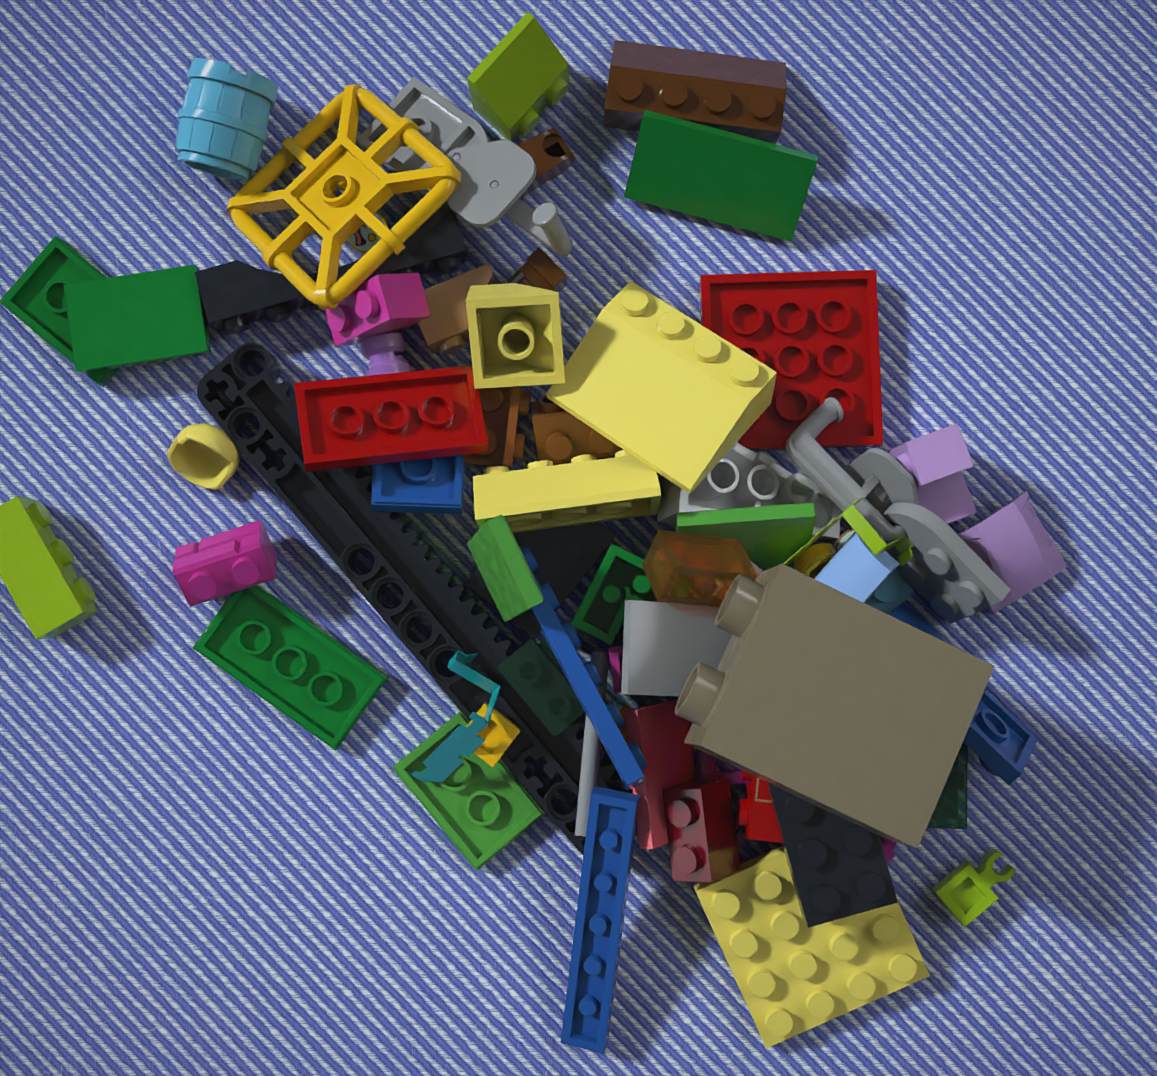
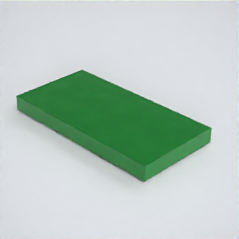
M645 110L624 198L792 241L818 162V155Z
M259 584L231 593L192 647L335 751L339 749L389 678Z

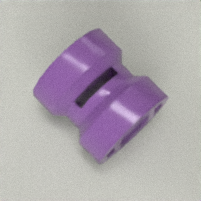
M402 333L374 335L360 342L363 357L370 360V368L366 372L367 376L411 372L409 363L404 361L403 356H401L406 348Z

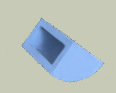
M855 531L814 579L866 603L900 563L886 551L875 555Z

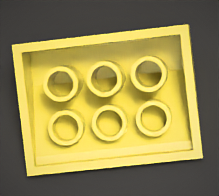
M630 281L602 309L564 366L565 384H552L547 392V398L691 494L771 404L777 372Z

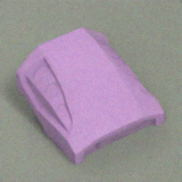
M1027 491L1014 496L1015 499L1010 500L1008 505L991 512V516L977 521L975 526L957 534L1011 589L1002 602L987 608L990 614H994L1015 602L1067 567L1063 556L1037 517L1029 501Z

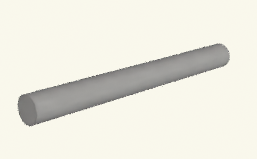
M592 652L591 662L603 682V686L597 688L605 703L609 653ZM587 715L585 719L575 835L586 837L591 792L595 786L598 787L601 741Z

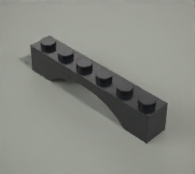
M448 201L403 243L405 248L398 255L393 253L365 281L378 274L419 273L422 275L436 271L437 275H444L461 269V263L468 262L469 258L456 213L451 210ZM238 260L194 272L208 323L219 332L224 331L225 334L244 332L251 328L250 323L267 319V322L283 321L293 316L292 311L309 307L310 310H322L318 305L307 300L283 274L258 269ZM358 260L338 267L337 281ZM318 272L308 274L315 282H317Z

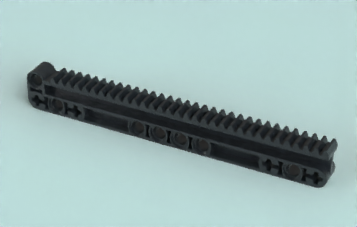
M252 342L239 346L199 381L197 396L203 407L469 722L472 720L469 718V715L472 712L477 713L485 702L489 704L492 694L458 674L451 676L444 674L439 668L438 660L444 651H453L455 653L461 651L466 655L478 654L470 663H464V665L500 685L501 688L494 709L521 729L520 733L500 757L501 760L577 850L584 855L585 837L575 835L576 821L573 826L569 823L576 819L578 800L575 806L569 810L557 808L552 801L553 794L559 789L564 788L572 790L578 798L584 734L577 735L581 727V721L575 719L566 722L565 719L570 708L565 705L555 709L554 704L558 694L553 692L544 695L542 691L547 681L544 678L534 682L530 679L535 667L533 665L525 668L519 666L524 654L522 652L513 655L508 653L513 641L510 638L500 642L496 639L502 628L499 625L491 628L485 626L490 617L488 612L477 615L474 613L479 603L477 598L464 601L462 598L468 588L462 584L455 587L451 586L456 577L453 571L440 573L445 563L443 558L437 557L429 560L434 550L432 545L426 543L417 546L423 535L417 530L407 532L411 524L410 519L404 516L396 518L399 512L371 511L373 477L369 475L363 477L367 470L365 466L305 472L294 384L289 380L282 383L277 381L281 372L280 363L262 345ZM263 356L265 358L264 370L257 376H249L247 370L249 362L255 357ZM220 387L226 388V396L232 403L238 406L237 408L232 410L231 407L219 401L220 395L217 390ZM257 417L260 423L258 433L252 438L245 439L242 434L244 422L249 418ZM269 445L272 450L284 455L282 461L286 466L282 470L273 467L276 463L275 459L262 448ZM368 549L374 556V567L370 572L360 574L354 567V558L358 552ZM390 583L398 584L403 590V600L396 608H389L382 600L383 589ZM419 616L428 619L432 625V634L425 642L415 640L410 633L411 623ZM601 746L600 761H601V759H602V757H603V755H604V748H603L602 746ZM530 755L535 760L541 756L546 759L543 769L550 779L554 777L556 772L561 775V777L549 784L545 792L540 789L545 785V779L538 771H533L531 774L526 771L529 763L526 757ZM611 759L600 762L598 787L633 794V789L629 791L624 789L625 785L619 774L612 776L616 768Z

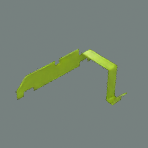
M862 497L850 505L842 514L830 521L806 545L792 555L784 565L787 566L792 563L842 517L845 518L875 555L895 547L901 554L898 556L901 566L914 557L911 551L913 544L906 536L886 544L854 506L865 498Z

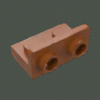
M524 386L478 389L488 439L487 452L464 454V464L484 467L507 466L510 470H514L515 459L523 460L526 434L518 433L520 416L528 417L531 390H523Z

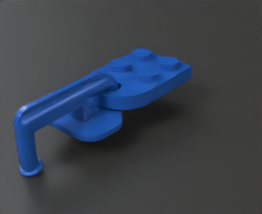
M899 605L890 614V616L944 641L939 632L912 608ZM985 689L963 743L979 757V761L986 771L994 776H999L1006 784L1010 785L1022 774L1038 738Z

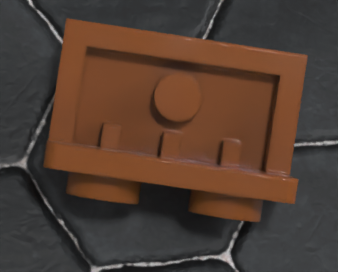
M547 395L541 397L538 401L530 403L539 461L550 460L553 461V465L570 463L573 457L592 454L596 455L597 458L615 456L616 452L623 450L549 400Z

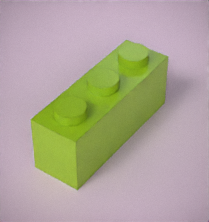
M16 496L0 505V577L35 639H52L98 613L93 603L96 596L87 580L83 577L79 578L71 563L74 562V556L68 545L61 539L57 540L50 527L53 520L47 508L40 501H35V499Z

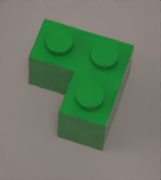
M611 544L571 625L611 645L624 621L626 600L684 603L693 585Z

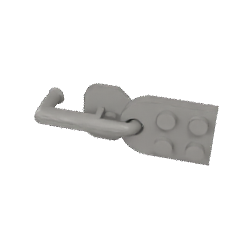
M413 77L388 106L402 118L408 117L419 127V133L450 158L456 169L461 172L460 188L455 190L447 200L451 210L475 227L491 226L504 215L557 255L568 256L572 252L573 244L558 215L557 206L554 203L548 202L541 204L534 210L519 199L535 179L536 165L533 158L509 140L490 142L484 129L474 118L416 77ZM375 119L356 141L366 151L388 128ZM401 146L382 164L393 173L432 168L408 146ZM431 189L418 191L425 196Z
M832 397L825 399L824 403L815 409L792 432L786 441L788 455L843 512L859 498L865 497L854 506L886 544L903 536H906L913 544L911 551L914 557L903 566L899 564L896 569L908 584L914 586L930 602L933 610L950 624L1002 602L1011 591L944 520L932 511L919 505L915 479L891 454L882 449L871 448L842 468L816 442L815 438L826 426L832 422L838 423L842 420L843 409L838 400ZM895 547L886 550L890 556L900 563L898 556L901 554Z

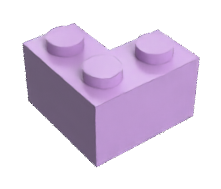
M958 423L907 441L887 451L915 479L920 506L932 511L947 524L977 513L962 474L963 470L974 467Z

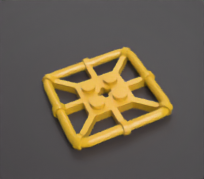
M359 84L346 85L344 91L334 97L293 138L287 136L281 142L283 148L241 187L234 197L228 200L227 214L232 218L235 226L263 254L264 262L272 270L280 271L307 300L318 305L320 309H336L338 303L352 294L393 253L398 255L405 248L403 243L449 199L455 190L460 188L462 174L456 169L450 158L419 133L418 125L410 118H402L373 92L362 88ZM364 108L388 128L365 152L355 145L359 114ZM340 118L337 139L314 160L306 150ZM401 146H408L432 168L388 174L380 166ZM295 161L305 168L285 189L264 192ZM339 187L345 190L338 197L334 194L335 190ZM431 189L390 230L373 215L394 194ZM293 209L299 215L274 240L252 219L253 214ZM365 224L380 240L337 281L341 246ZM314 230L323 238L317 282L292 259V252Z

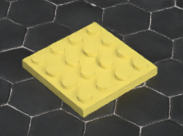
M783 845L740 864V870L719 880L699 882L693 885L766 1049L930 976L899 902L808 928L803 921Z

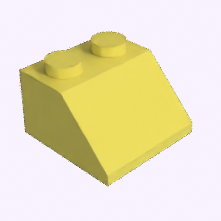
M518 283L470 286L466 297V310L475 389L565 384L559 292Z

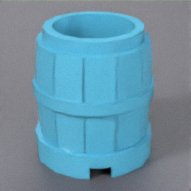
M194 58L187 72L186 79L189 85L183 106L179 109L177 117L179 124L175 151L179 154L178 161L185 166L211 175L237 181H248L250 174H254L263 145H266L268 135L266 131L270 107L275 106L278 85L269 78L248 69L245 75L231 70L232 64L211 59Z

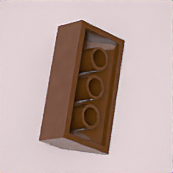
M615 40L607 85L603 127L639 131L644 111L648 110L776 144L781 133L787 90L786 63Z

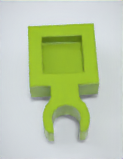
M997 849L987 851L976 869L967 861L962 862L932 888L933 892L964 927L999 899L991 890V887L998 882L1009 880L1015 874L1016 869L1009 864L1001 871L994 872L993 862L1003 855Z

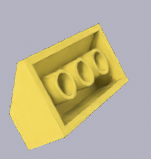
M625 450L616 452L615 458L598 460L596 455H580L573 457L571 463L553 465V461L550 460L535 461L527 464V469L509 471L507 466H494L484 469L483 475L473 476L474 513L479 529L486 521L501 514L505 516L513 533L658 514L661 500V489L657 472Z

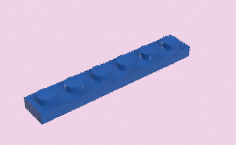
M526 544L520 549L544 597L543 602L530 609L627 791L644 783L645 776L641 770L648 767L647 762L636 742L627 745L619 729L625 726V722L614 702L611 701L605 704L597 688L603 686V682L591 661L585 664L582 663L575 650L581 646V642L569 621L561 624L554 609L560 607V604L548 582L540 586L533 571L539 569V566Z
M595 786L590 798L561 1043L604 1053L609 1039L640 795Z

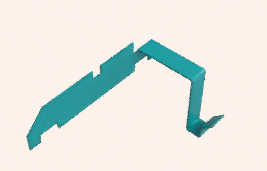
M457 651L450 659L447 667L492 694L485 716L483 718L472 712L469 718L473 722L468 727L460 725L423 762L427 768L422 773L415 770L411 774L420 781L443 782L464 762L459 757L461 754L469 757L485 741V739L476 734L480 733L489 724L501 687L464 665V663H470L478 654L466 655L461 651Z

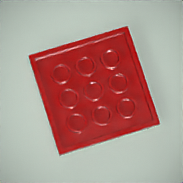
M876 270L714 274L700 276L701 325L777 372L771 404L737 443L750 450L786 449V441L792 432L815 409L821 406L825 399L832 397L841 404L843 418L838 423H830L815 438L822 448L880 447L883 445Z

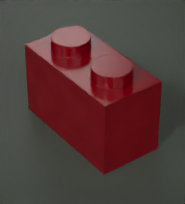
M695 779L662 789L673 881L714 882L740 870L730 780Z

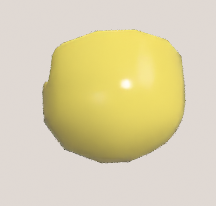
M207 423L188 425L183 428L167 451V458L173 469L185 480L199 487L214 490L221 489L228 479L234 475L239 467L241 455L239 454V448L222 428Z

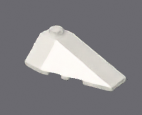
M736 442L691 494L661 476V500L657 522L676 525V513L813 503L816 514L813 538L830 521L840 515L841 509L810 478L799 472L793 474L773 463V458L765 453H755ZM840 520L819 539L837 540L840 536Z

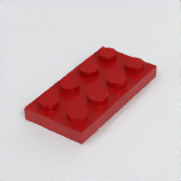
M472 365L294 383L305 472L487 452L488 439L479 390L474 387Z

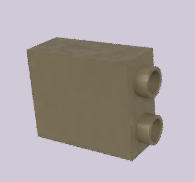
M784 564L761 572L757 581L741 574L737 575L720 605L714 623L716 627L732 634L718 668L715 669L699 661L691 671L676 704L675 715L692 722L684 743L887 840L918 849L992 674L994 665Z

